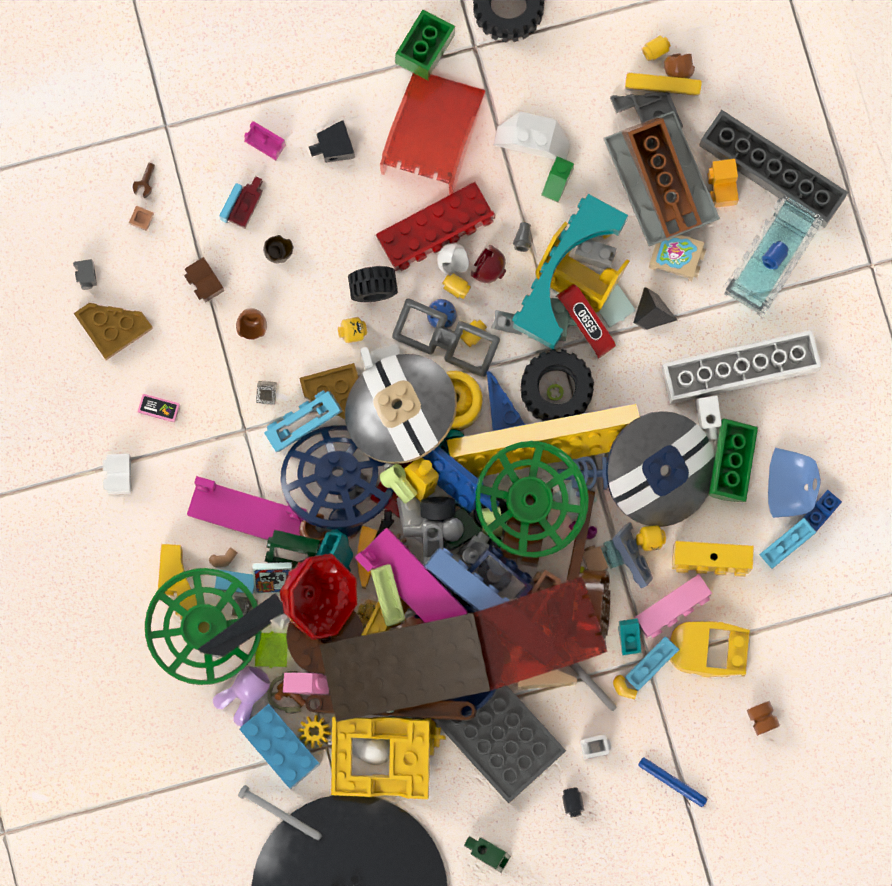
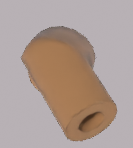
M230 547L225 555H211L209 563L216 568L227 567L238 552Z

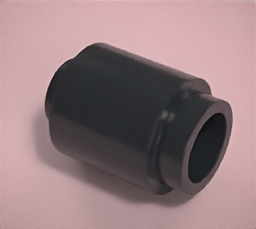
M578 787L563 790L562 799L565 814H570V818L581 816V812L585 811Z

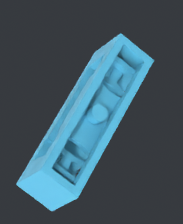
M321 391L314 396L316 398L314 401L302 403L298 406L300 410L295 413L290 411L283 416L284 420L278 424L275 421L266 427L268 430L264 434L275 452L285 449L343 411L330 391ZM321 403L323 405L316 408L319 415L329 410L324 416L316 417L292 432V436L283 441L284 438L291 434L288 429L279 432L280 429L296 423L313 412L315 407Z

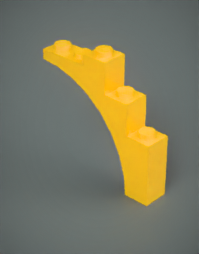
M161 544L158 589L170 578L185 571L181 545ZM187 578L174 584L165 594L167 596H174V593H177L178 597L183 592L190 590L191 587ZM196 595L187 597L179 605L188 611L191 607L197 605ZM175 611L176 616H179L180 620H182L183 617ZM202 622L199 625L201 633H206L210 628L207 622Z

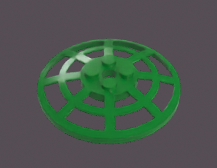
M523 441L503 448L490 458L479 476L475 500L480 522L485 532L497 545L512 554L536 558L557 553L576 538L587 516L589 498L584 476L570 456L561 449L545 442ZM519 448H535L532 459L519 460L510 464L506 453ZM543 450L559 457L569 468L558 474L550 465L540 461ZM499 459L504 469L496 477L492 488L483 486V480L488 470ZM530 465L529 476L519 479L514 468ZM538 468L547 471L552 475L553 479L545 483L537 478ZM506 474L513 483L509 487L508 492L498 490V486ZM571 475H574L578 484L580 506L568 504V491L564 480ZM556 485L560 488L562 503L553 501L551 489ZM481 493L491 496V508L495 520L487 525L482 513ZM528 494L534 498L532 505H528L525 501ZM496 497L506 499L508 510L501 516L498 512ZM551 509L560 510L558 519L551 526L545 517L550 513ZM567 512L578 513L579 515L573 529L562 540L556 533V530L563 523ZM511 517L520 521V533L511 529L505 522ZM539 522L545 530L539 534L528 535L529 523ZM501 526L508 534L518 538L519 550L504 544L493 534V531ZM549 536L556 544V546L544 551L527 552V540H540Z
M197 568L173 576L156 591L146 612L144 623L145 638L152 657L167 674L188 684L213 685L234 677L249 664L258 649L262 631L255 635V640L249 654H246L238 647L225 657L213 661L212 655L205 653V662L203 663L187 659L193 649L198 650V648L243 616L239 605L232 598L238 588L244 592L253 608L258 606L253 594L239 579L217 569ZM200 575L218 576L230 581L231 585L226 592L212 587H202ZM193 576V589L183 592L175 600L165 594L177 582ZM203 593L215 594L222 598L216 606L205 604ZM196 595L197 605L191 607L188 611L179 605L187 597ZM161 600L169 606L164 617L163 630L151 631L152 616L157 603ZM228 602L234 608L237 619L226 620L221 612ZM176 611L183 617L180 628L169 629L172 613ZM202 622H207L210 626L206 633L199 631V625ZM182 635L187 645L179 653L174 647L171 637ZM164 638L168 649L176 657L169 667L158 655L153 639ZM233 655L243 661L230 673L215 678L214 667L225 663ZM182 663L195 668H206L207 679H191L175 671Z

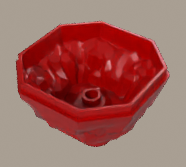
M333 554L308 557L288 572V578L280 590V599L283 603L284 613L290 622L312 640L335 636L357 606V578Z

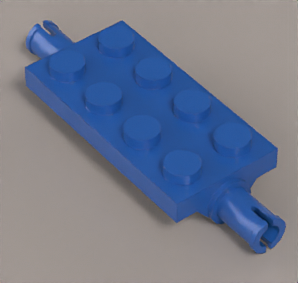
M438 446L422 457L424 460H429L432 463V468L438 473L437 485L459 502L461 506L470 512L476 508L475 498L478 478ZM481 493V503L492 512L491 496Z

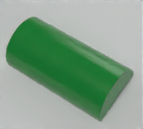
M724 418L721 419L722 426L719 429L709 496L731 502H746L758 427Z

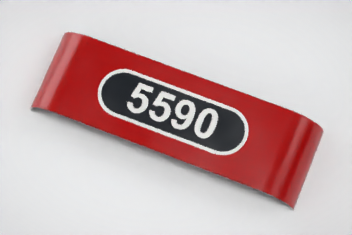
M575 284L570 285L555 296L563 303L595 351L598 359L616 347L613 338Z

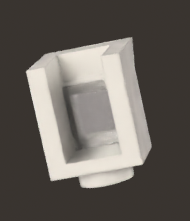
M606 735L580 740L583 760L610 754L611 742L610 739H606Z

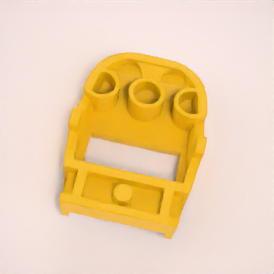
M714 621L681 623L675 627L670 637V641L680 649L670 661L676 669L689 674L701 675L702 677L745 676L750 630ZM710 629L729 631L726 669L706 667Z

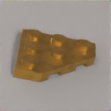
M88 303L73 313L105 360H108L153 329L141 311H130L123 308Z
M355 363L299 378L304 397L310 401H314L316 399L314 396L321 391H330L343 410L337 416L345 420L346 402L353 385L358 379Z

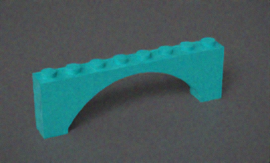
M590 194L586 198H581L577 206L579 208L577 214L573 213L568 221V224H570L567 231H562L559 237L561 242L558 247L554 246L551 250L549 263L545 262L540 270L542 275L539 279L536 278L534 280L530 296L526 294L521 303L523 305L520 312L517 311L512 319L514 329L551 349L555 348L563 334V329L559 327L554 317L550 300V285L557 266L568 252L587 240L603 235L615 234L619 236L628 220L627 214Z

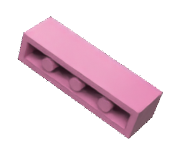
M698 574L637 615L635 618H638L639 628L646 638L650 636L655 638L662 633L661 629L666 625L671 627L676 624L679 616L683 614L686 617L694 611V606L697 604L702 606L707 603L712 592Z

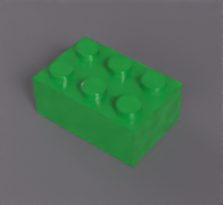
M422 9L395 53V64L428 80L455 35V26Z

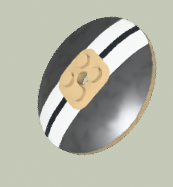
M398 354L384 358L373 364V367L365 370L349 393L345 408V420L349 435L355 445L374 460L391 464L417 460L434 450L450 431L457 409L455 388L444 369L429 358L415 354ZM402 401V406L399 409H394V404Z

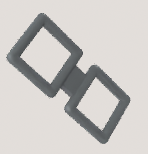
M409 298L405 300L392 334L394 340L429 355L434 353L436 346L447 350L444 357L446 362L480 377L486 376L500 342L498 336L463 321H459L455 331L444 327L447 321L445 313ZM410 308L439 319L429 346L401 334ZM463 330L491 342L481 368L453 357Z

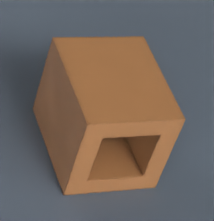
M595 545L584 549L585 552L582 559L587 570H608V565L600 546L596 548Z

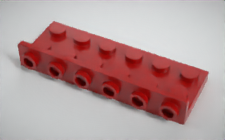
M473 182L376 234V237L395 271L399 269L403 271L409 268L412 262H420L427 258L429 253L439 252L444 245L458 242L461 236L465 234L469 236L475 233L478 227L482 225L486 227L494 222L493 219H495V213L489 207L476 182Z

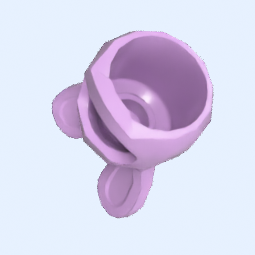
M247 666L238 674L230 688L214 696L213 704L217 709H223L236 697L239 698L242 702L233 719L236 725L242 727L250 719L253 704L270 688V680L262 669Z

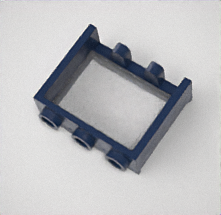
M491 544L468 569L470 573L480 575L484 579L482 582L486 586L492 585L496 588L501 598L504 599L506 597L514 603L513 607L524 598L534 585L533 578L529 573L522 572L515 561L512 559L508 560L498 547H493Z

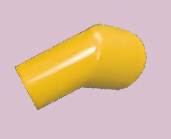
M615 676L613 686L617 694L635 700L637 690L627 688L624 676Z

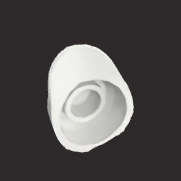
M353 738L352 754L368 764L379 766L388 760L390 743L387 739Z

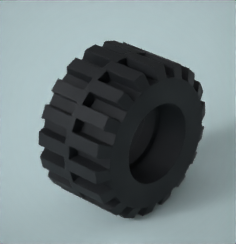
M372 266L358 269L348 275L350 296L353 301L376 302L389 299L398 293L394 268Z

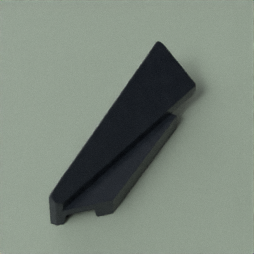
M274 593L198 648V651L202 654L225 657L271 625L272 622L270 620L285 614L283 603Z

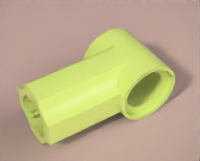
M395 464L380 474V480L385 487H391L402 502L406 504L417 495V491L405 478L406 473L403 467Z

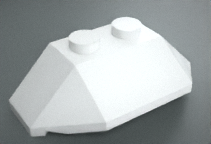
M520 111L497 127L493 146L553 160L557 156L567 160L570 142L557 120Z

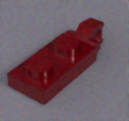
M255 176L251 185L247 183L243 187L228 218L229 222L246 229L262 196L263 190L260 187L263 181L261 178Z

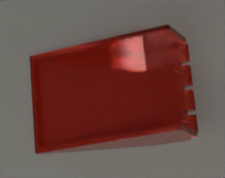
M412 73L382 153L380 162L381 174L385 175L387 166L397 168L398 162H400V170L415 174L416 168H420L418 175L433 179L434 174L437 173L436 180L449 184V194H453L486 90L432 74L426 80Z
M582 576L474 612L490 691L607 652L603 635L595 636V633L601 631L597 617L589 618L588 614L595 612L590 597L582 598V595L588 594Z

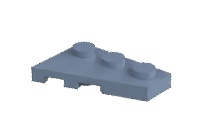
M630 522L624 525L612 540L614 541L615 548L621 553L624 564L629 567L633 574L634 581L642 589L648 586L653 577L645 557L639 553V545H637L636 539L633 538L630 531L633 529Z

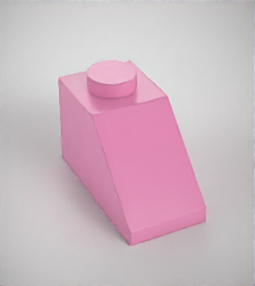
M284 673V693L329 694L327 678L323 674Z

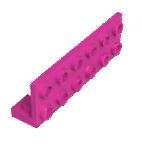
M196 476L194 481L196 487L187 516L265 540L272 537L275 530L300 535L299 526L303 519L296 515L289 505L286 506L220 486L215 481Z
M388 528L355 557L368 572L390 564L399 596L424 622L468 613Z

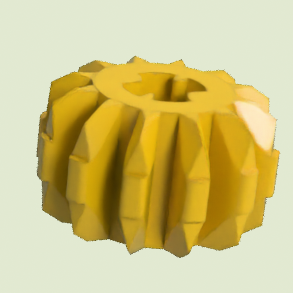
M314 715L313 722L308 716L306 717L309 722L308 724L303 721L300 722L305 728H298V732L304 733L299 736V739L307 738L304 742L305 746L311 741L312 749L315 748V742L321 748L322 743L320 740L327 743L328 739L324 735H331L330 731H324L330 725L325 724L322 726L325 722L324 718H321L318 723L317 715ZM318 727L319 735L310 736V729Z

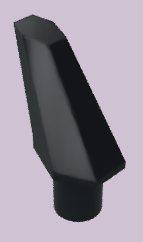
M384 510V519H381L376 538L394 523L392 510Z

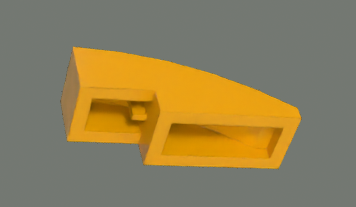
M362 526L357 555L376 539L377 530ZM357 561L361 586L363 589H366L371 577V570L368 572Z

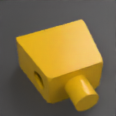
M421 457L404 469L406 473L405 478L417 491L415 497L420 502L435 492L439 475L432 468V463L429 460H424Z

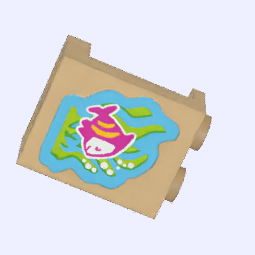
M678 235L657 243L649 268L656 270V268L687 277L689 281H692L693 277H698L700 266H697L699 259L703 260L706 249L703 246L705 242Z

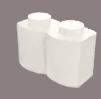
M130 454L106 455V460H103V471H106L107 474L106 478L103 479V490H107L108 495L131 494Z

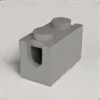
M590 239L578 245L574 259L602 269L611 268L617 248Z

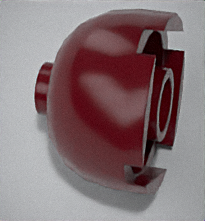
M489 245V250L485 248L474 264L475 267L477 266L475 272L471 271V277L482 283L489 284L498 278L502 279L506 273L505 256L492 245Z

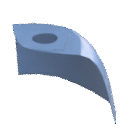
M780 448L774 449L768 479V504L773 518L803 515L812 511L815 507L821 480L817 463L813 458ZM816 478L817 487L813 490V481ZM806 484H808V490L804 489Z

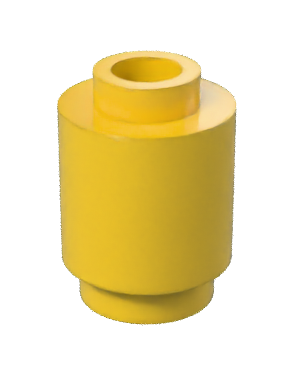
M660 35L647 42L642 48V52L648 61L656 60L670 51L669 47H671V44L666 37L663 38Z
M454 273L451 276L448 274L442 282L445 285L443 289L457 298L464 299L471 289L467 281Z
M474 319L470 323V325L486 331L487 326L480 319L478 321ZM463 330L460 337L469 347L476 345L482 339Z

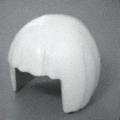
M453 243L444 246L437 256V264L439 269L446 274L466 272L469 268V257L463 246Z

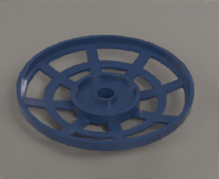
M346 425L322 427L300 438L288 451L282 464L280 477L284 498L296 515L309 524L320 528L343 530L365 524L383 511L394 493L391 487L387 488L385 493L375 487L378 480V466H384L386 463L374 460L369 456V460L358 462L353 456L358 447L352 439L345 437L331 438L329 431H348ZM322 434L323 440L311 446L305 453L296 450L306 440L315 435ZM342 442L351 445L346 452L335 451L333 443ZM324 445L326 446L328 453L321 458L311 455L316 449ZM290 458L300 459L297 471L298 480L287 484L286 469ZM306 462L316 465L315 474L303 477V469ZM372 467L371 482L368 483L361 479V469ZM335 470H342L343 474L335 476L333 472ZM316 481L317 485L322 489L318 497L309 491L306 486L307 484ZM357 486L365 489L361 495L350 500L349 492ZM300 487L304 495L314 503L309 513L296 504L290 495V491ZM328 494L341 495L343 502L332 503L325 501ZM370 494L380 499L379 503L370 511L355 518L353 506L363 502ZM321 507L345 509L348 520L331 521L320 519L316 516Z

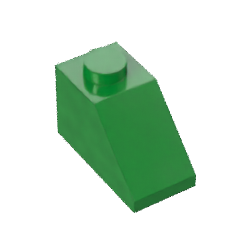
M557 156L541 196L559 203L574 170V163Z

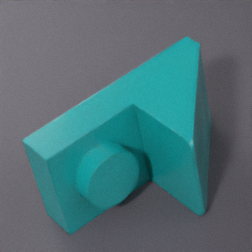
M638 618L618 621L622 656L641 653Z

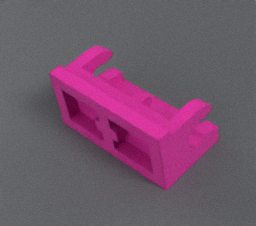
M254 121L250 124L249 132H245L244 135L245 143L275 161L286 146L283 138Z

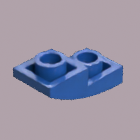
M827 490L816 502L812 511L808 512L803 518L817 532L842 501Z

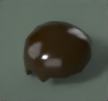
M277 235L269 237L265 241L263 253L267 260L272 263H284L291 257L294 247L290 239Z

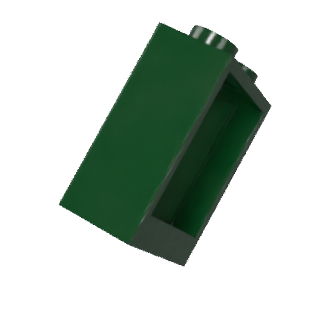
M275 530L273 536L269 537L266 548H269V551L267 550L265 562L292 563V569H294L300 562L276 557V547L313 557L316 556L319 550L320 540Z

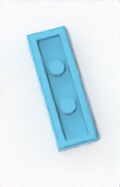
M803 518L759 555L773 569L817 532Z
M665 636L625 678L639 691L680 649Z

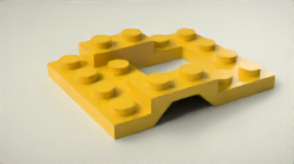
M335 716L332 717L331 795L364 797L390 795L401 796L407 799H429L430 720L373 716L372 718L358 717L336 722ZM353 738L390 739L389 775H352Z

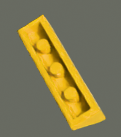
M627 73L625 88L699 96L702 81Z

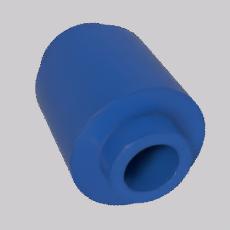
M781 241L773 243L762 257L764 266L768 269H777L788 256V246Z

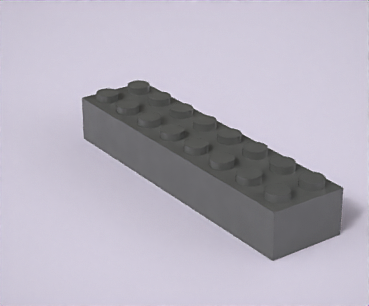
M723 110L720 111L700 140L699 146L720 160L735 159L738 172L823 228H826L849 193Z

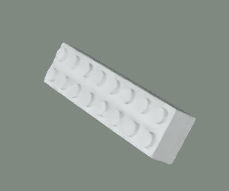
M810 330L663 363L661 369L671 405L818 372L821 368V363L813 332Z

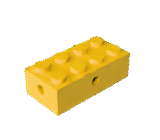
M675 541L672 553V569H676L677 573H688V570H695L696 574H707L708 571L715 572V575L734 573V576L745 577L753 569L754 546Z

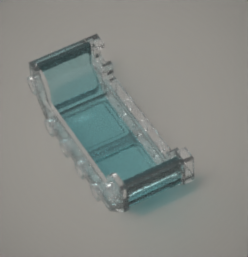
M784 196L782 200H777L773 207L775 212L771 220L766 219L761 227L764 230L761 236L756 235L751 243L754 247L750 252L747 250L741 259L744 263L741 267L737 266L731 275L733 279L729 277L723 286L726 288L724 295L731 296L757 312V315L762 318L773 304L824 218L787 196ZM777 241L783 242L789 248L788 256L777 269L766 268L762 260L763 255L773 243Z

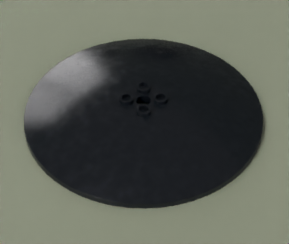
M331 795L314 800L290 814L320 832L322 835L320 840L312 838L283 820L263 845L257 858L252 878V886H447L446 872L439 850L425 828L414 817L397 805L384 799Z

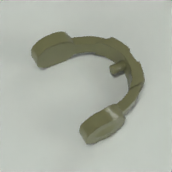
M298 671L283 672L281 676L271 682L270 688L267 690V699L271 706L286 713L302 712L301 707H282L275 703L273 699L277 692L272 693V690L277 682L284 679V673H298Z

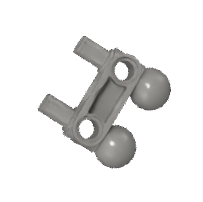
M454 517L444 519L443 521L426 519L420 525L403 526V538L421 537L423 539V557L428 558L437 549L441 548L443 550V538L453 542L458 540L464 532L462 522ZM430 528H436V529H437V530H436L435 532H433V533L428 532V529H430ZM452 553V558L458 562L460 560L465 563L460 555Z

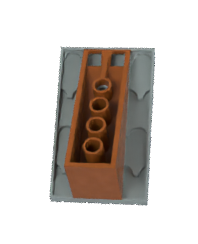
M674 111L603 138L649 247L720 219Z

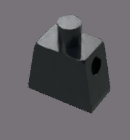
M344 120L316 134L318 143L308 146L311 157L322 154L326 163L355 158Z

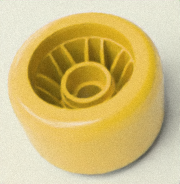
M447 371L446 373L454 385L456 395L459 397L451 429L461 431L473 425L479 418L483 406V395L479 384L473 377L461 371Z

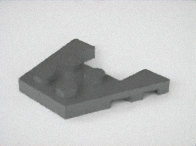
M669 92L610 96L616 113L635 107L642 123L674 111L681 128H683Z

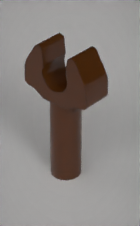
M148 162L142 180L134 181L133 192L135 195L140 187L145 188L143 192L144 198L151 194L152 188L148 182L155 164Z

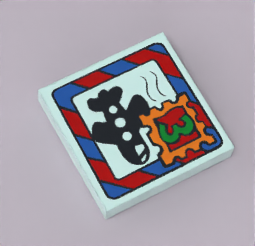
M254 563L252 570L255 594L280 593L285 580L288 578V572L292 570V563Z

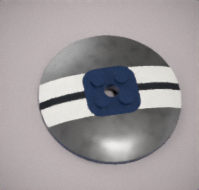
M658 411L636 418L619 433L608 455L606 479L613 501L626 516L647 526H670L687 519L700 508L709 494L715 460L712 445L701 427L683 415L668 411ZM667 465L668 473L663 476L661 468Z

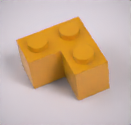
M736 160L713 161L711 168L708 169L707 181L712 186L710 196L715 208L737 205L739 197L736 184L738 178Z

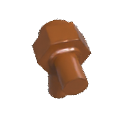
M284 680L280 682L277 686L278 692L274 695V698L280 701L283 697H290L302 707L306 701L299 694L284 693Z

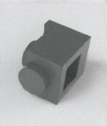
M93 260L73 262V266L78 270L75 271L76 282L80 283L81 289L88 290L92 289L93 286H97Z

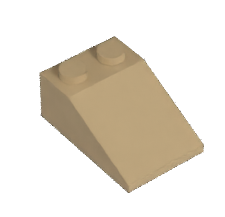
M531 658L520 659V663H516L518 690L574 686L577 683V678L539 662H532Z

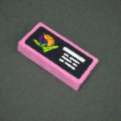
M143 394L137 412L175 423L180 404Z

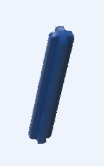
M645 757L640 760L638 764L640 768L698 806L703 807L708 799Z

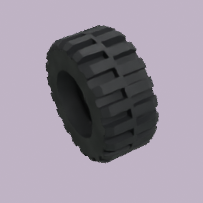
M473 0V14L478 27H482L483 33L486 35L491 34V38L496 41L498 38H502V42H508V39L517 42L519 37L523 39L529 37V33H534L537 25H540L544 13V0H525V11L515 18L498 16L491 8L492 0Z
M552 349L548 353L544 351L537 358L534 357L524 369L521 379V398L525 403L527 411H530L534 418L541 419L542 422L584 414L592 400L594 391V379L591 376L590 368L586 366V362L583 359L577 358V354L573 352L569 354L567 350L561 349V352L556 351V349ZM551 371L567 373L575 383L574 395L569 401L562 404H553L546 401L539 391L541 378Z

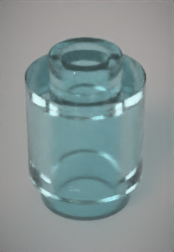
M614 541L604 542V547H601V550L610 569L623 565V557L615 548Z

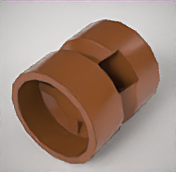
M770 701L746 710L750 720L755 722L753 728L757 736L780 727L777 717L772 715L774 710Z

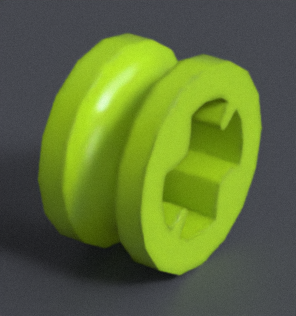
M552 384L548 387L547 396L549 399L558 401L563 397L564 390L562 386ZM552 388L554 390L555 388H558V393L560 394V396L557 397L556 395V398L552 397V392L550 390Z

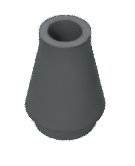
M526 222L520 223L513 241L515 250L520 252L529 251L531 247V224Z

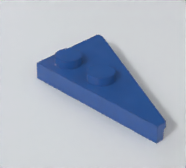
M488 371L487 383L493 431L525 425L495 376H493L492 372Z

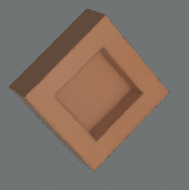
M136 206L129 224L147 231L154 212Z

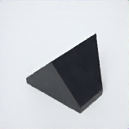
M644 287L633 323L642 329L648 330L677 321L660 296L649 288Z

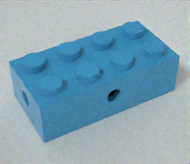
M267 704L239 728L290 790L320 765L270 704Z

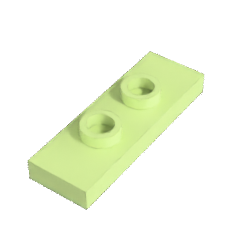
M386 564L372 569L371 574L385 625L391 626L403 622L405 616L391 565Z

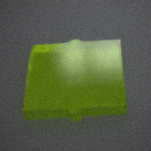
M273 631L261 633V640L255 653V667H269L270 669L273 667H287V633H274Z

